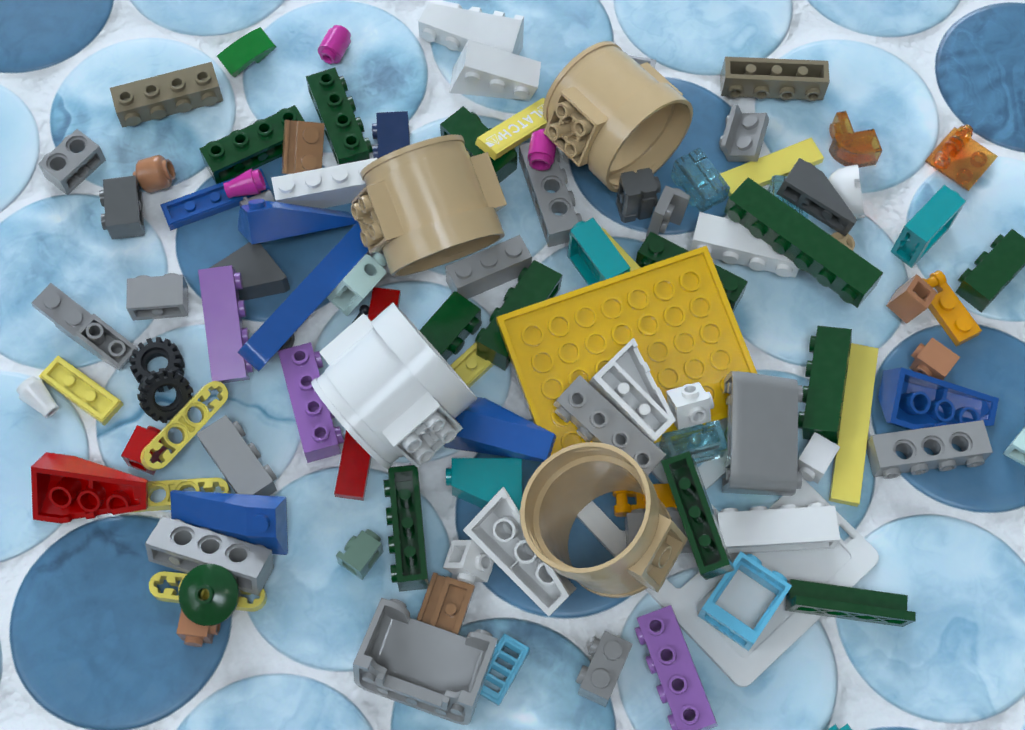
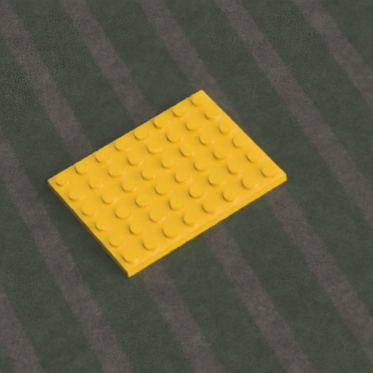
M707 245L496 317L497 325L534 424L556 435L551 455L568 446L586 442L576 432L578 428L571 421L567 423L555 413L557 408L553 405L554 402L579 375L589 383L592 377L633 338L638 344L637 348L644 361L647 362L650 373L657 387L660 388L666 402V391L700 382L705 392H710L714 402V408L710 409V422L678 430L673 423L653 442L654 444L728 418L726 398L730 394L724 393L725 377L730 371L757 374Z

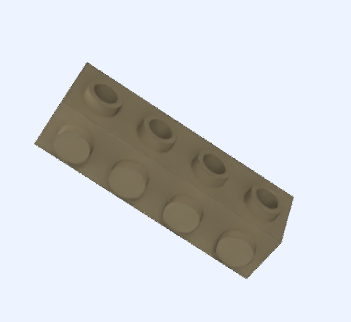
M725 57L720 74L721 96H730L732 98L755 97L757 99L823 100L830 83L828 61Z
M212 62L110 88L115 111L122 128L136 126L139 123L154 119H162L165 116L180 112L185 113L203 106H212L223 101Z

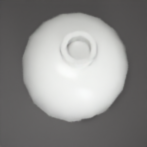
M858 165L846 166L836 170L828 180L856 219L865 218Z

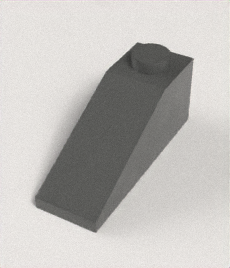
M801 158L798 159L776 193L845 237L857 221L825 174L813 164Z

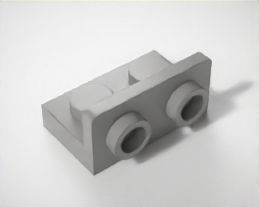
M732 105L730 114L726 117L724 135L720 137L719 141L720 150L723 151L728 162L758 161L769 123L767 113H742L738 105Z
M665 186L653 212L646 238L650 231L657 235L659 232L664 234L669 222L680 225L691 196L681 189Z

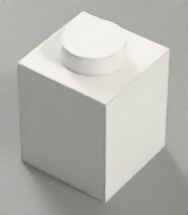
M814 432L798 459V471L802 473V478L818 484L840 446Z

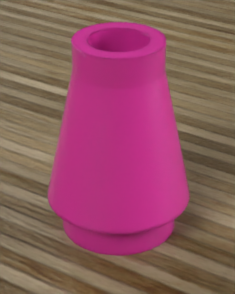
M251 168L231 181L224 183V189L227 197L232 198L261 194V191L266 190V185L259 169L253 171Z

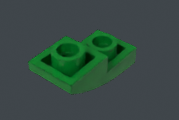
M259 27L229 45L217 55V58L233 77H236L253 61L259 63L276 48V45L265 31Z

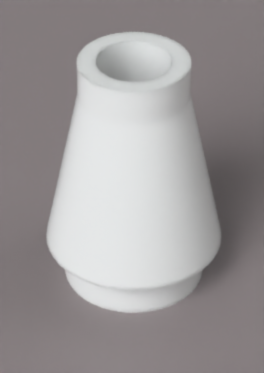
M31 376L18 386L16 391L19 394V399L41 413L45 418L51 417L58 411L59 406L55 403L41 379L37 380L34 376Z

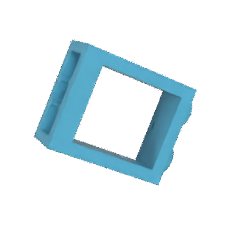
M740 552L732 563L734 571L728 572L723 576L702 607L698 617L749 651L792 585L787 583L788 580L777 571L771 572L762 566V562L756 556ZM738 570L776 595L754 630L715 604Z

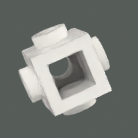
M700 382L686 384L682 387L666 391L667 404L676 419L674 424L678 430L711 421L710 409L714 408L713 398L710 392H705Z
M472 539L452 540L443 568L458 576V581L474 585L475 582H488L494 561Z

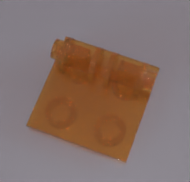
M966 124L958 129L954 127L925 162L969 191L998 156L971 138L973 128Z

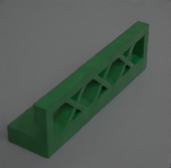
M794 579L787 581L792 587L786 595V611L904 627L916 621V612L907 611L908 595Z

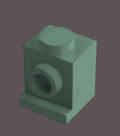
M369 529L365 532L362 530L357 537L353 536L350 538L344 548L346 551L344 554L341 551L336 554L338 564L363 580L383 553L382 543H380L381 538Z

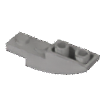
M52 283L32 302V306L51 320L60 331L90 353L118 370L133 356L132 351L134 349L138 350L135 345L95 314L91 315Z

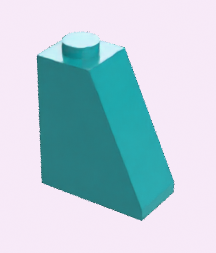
M452 458V468H446V486H451L453 496L482 509L505 487L517 509L520 510L522 501V459Z

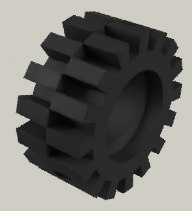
M156 337V342H153L151 338L146 339L147 345L144 346L141 342L138 344L140 350L134 349L132 351L134 358L130 357V369L140 385H143L144 381L142 379L145 376L147 378L150 376L147 365L156 357H165L168 360L165 370L172 369L182 376L185 373L183 370L185 363L180 351L174 343L172 344L166 338L164 342L161 337ZM164 385L167 386L169 390L173 388L170 385ZM161 386L158 391L164 392V386Z
M161 368L159 372L154 370L149 372L150 376L148 378L145 376L142 379L144 383L143 385L139 384L138 390L140 394H137V399L140 401V407L148 416L155 421L160 420L162 423H167L193 397L191 395L193 389L189 385L188 380L180 373L172 369L165 370ZM164 385H170L176 391L174 402L168 406L158 405L155 401L156 391Z

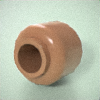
M161 155L139 160L133 172V176L136 175L140 187L147 193L169 188L176 176L172 162Z

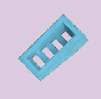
M503 634L496 646L485 681L493 683L501 688V690L497 693L483 684L480 695L500 706L527 659L530 648ZM507 647L519 654V657L516 659L503 651L504 648ZM500 658L509 663L513 668L511 670L497 663L498 659ZM492 669L507 677L505 682L490 674Z

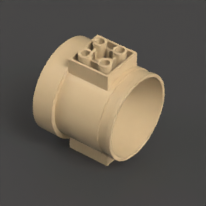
M603 41L588 47L574 57L552 83L543 105V117L547 122L543 133L578 167L588 164L589 170L610 191L618 192L621 173L629 171L636 173L639 169L650 168L654 174L668 161L688 132L693 117V108L691 103L683 97V94L648 62L639 65L626 52H623L616 43Z
M445 135L408 145L380 157L368 164L360 172L366 187L351 201V213L353 218L359 222L361 228L360 237L363 245L368 247L370 254L379 251L383 252L392 277L422 272L482 250L505 236L497 212L506 206L507 203L490 156L486 152L470 157L469 152L465 148L464 138L461 135Z
M578 443L563 448L547 458L529 479L519 510L524 537L536 556L560 575L577 581L588 591L602 597L623 598L640 593L647 588L658 593L688 540L672 521L667 508L657 497L650 478L639 464L623 450L605 443ZM619 490L634 491L645 495L646 509L642 525L633 541L623 552L610 561L589 568H575L572 566L568 552L570 530L577 514L588 503L603 494Z

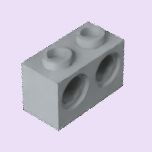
M76 129L71 135L66 136L61 144L52 152L47 153L38 165L45 178L68 195L106 159L100 146Z

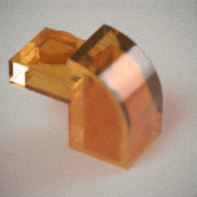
M836 112L833 122L829 127L830 135L833 139L829 148L831 156L844 166L858 165V168L876 165L882 153V148L875 130L854 132L847 112Z

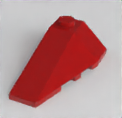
M46 452L31 466L33 520L62 524L78 518L86 517V519H92L102 514L112 513L116 515L146 510L148 508V480L76 456Z

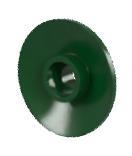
M203 564L193 568L184 577L179 588V604L183 613L189 620L202 626H213L227 620L235 611L239 601V587L235 577L228 569L217 564ZM207 589L209 591V598L204 601L201 598V592Z

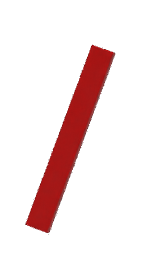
M374 287L368 318L372 321L392 303L399 308L400 290ZM347 430L334 495L339 498L364 501L372 457Z

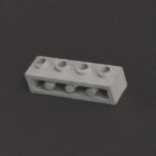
M580 375L553 404L557 408L555 413L567 423L571 421L578 428L576 432L586 442L605 443L623 450L639 464L647 476L666 456L659 447Z

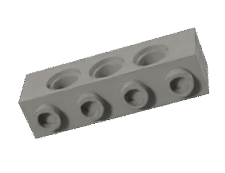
M530 142L520 144L518 159L547 245L552 247L568 243L570 230L575 224L582 221L580 213L576 214L574 210V194L572 191L567 190V175L565 169H560L559 167L560 156L556 147L554 163L546 171H539L531 168L527 157ZM548 190H554V191H556V192H555V193H549V192H547V191H548ZM561 212L564 215L559 216L555 215L554 213Z
M983 420L876 434L869 438L866 448L873 477L883 476L884 479H892L900 476L901 473L911 472L912 475H920L928 472L929 469L937 468L940 471H949L959 465L966 464L969 468L983 465L985 460L993 453ZM952 444L958 445L962 452L955 450ZM924 447L931 449L934 456L927 454ZM896 451L904 453L907 459L898 457Z
M162 516L145 543L150 562L185 573L190 572L199 565L217 564L225 567L233 574L238 583L239 590L259 596L274 568L272 550L267 549L265 546L250 544L233 537L212 532L206 528L192 526L179 519H170Z

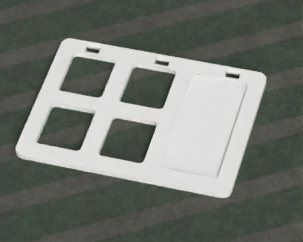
M728 418L715 422L727 434ZM727 442L698 467L706 490L720 479L727 469H730L725 468ZM660 462L651 473L662 484L668 483V480ZM802 478L801 489H796V493L793 496H782L769 509H779L780 506L787 504L796 505V508L808 507V505L813 503H825L826 506L831 505ZM593 501L588 503L577 514V518L614 557L627 548L625 531L620 530ZM837 511L838 526L853 538L847 544L841 539L836 547L831 549L750 553L762 562V566L771 572L777 571L781 573L787 580L794 579L851 588L879 560L876 549ZM738 554L729 555L732 563ZM738 570L715 604L754 630L776 595ZM698 572L681 588H675L665 579L658 593L650 588L645 589L662 608L669 605L672 606L682 630L738 687L749 686L822 617L786 611L785 596L754 645L747 651L698 617L702 607L725 574L705 580L700 575V572Z

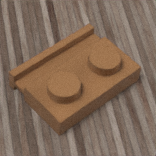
M284 120L281 174H294L322 168L324 123Z
M433 572L417 620L459 635L475 585L447 576L443 577Z

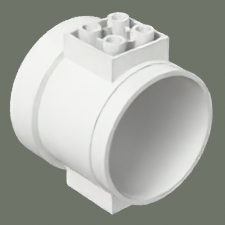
M394 303L389 305L372 321L363 313L324 347L319 353L330 366L325 369V372L320 377L315 378L311 382L320 399L341 425L371 457L386 469H389L393 462L403 456L417 468L431 460L435 452L446 443L451 442L457 433L463 429L455 418L477 400V397L454 369Z

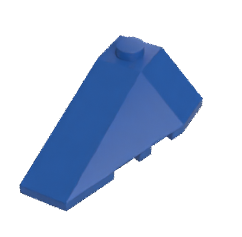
M253 199L248 201L247 205L240 206L238 230L251 244H257L353 225L357 221L353 218L352 214L346 211Z
M902 367L883 370L878 394L887 423L909 430L981 420L984 421L985 426H994L999 398Z
M477 397L476 401L455 418L463 429L457 433L451 442L443 446L450 449L544 462L551 455L556 435L486 398Z
M172 490L170 492L171 519H179L186 524L206 528L212 532L233 537L250 544L263 545L267 549L272 550V554H288L286 497Z

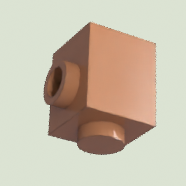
M916 274L895 291L886 306L907 324L929 307L937 292Z
M932 337L926 346L920 343L911 355L915 360L909 368L915 372L944 380L960 359V356Z
M181 609L176 634L184 641L185 645L202 647L203 643L212 644L214 635L219 634L221 623L213 626L198 625L189 620Z

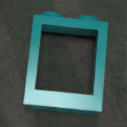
M944 184L904 226L891 253L912 268L949 230L966 200L958 192L951 190Z
M594 218L586 222L580 221L572 227L567 257L588 286L630 272V266Z

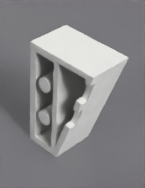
M468 40L453 67L449 93L530 101L538 89L541 62Z
M633 338L592 377L589 384L654 442L676 419L660 388L657 387L650 373V368L637 348L638 344Z

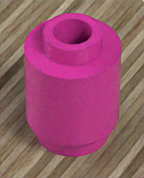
M334 25L328 29L318 47V54L324 62L337 64L341 61L351 43L349 30L341 25Z
M539 129L532 133L527 157L530 167L539 171H545L550 168L554 163L556 145L543 133L545 129Z

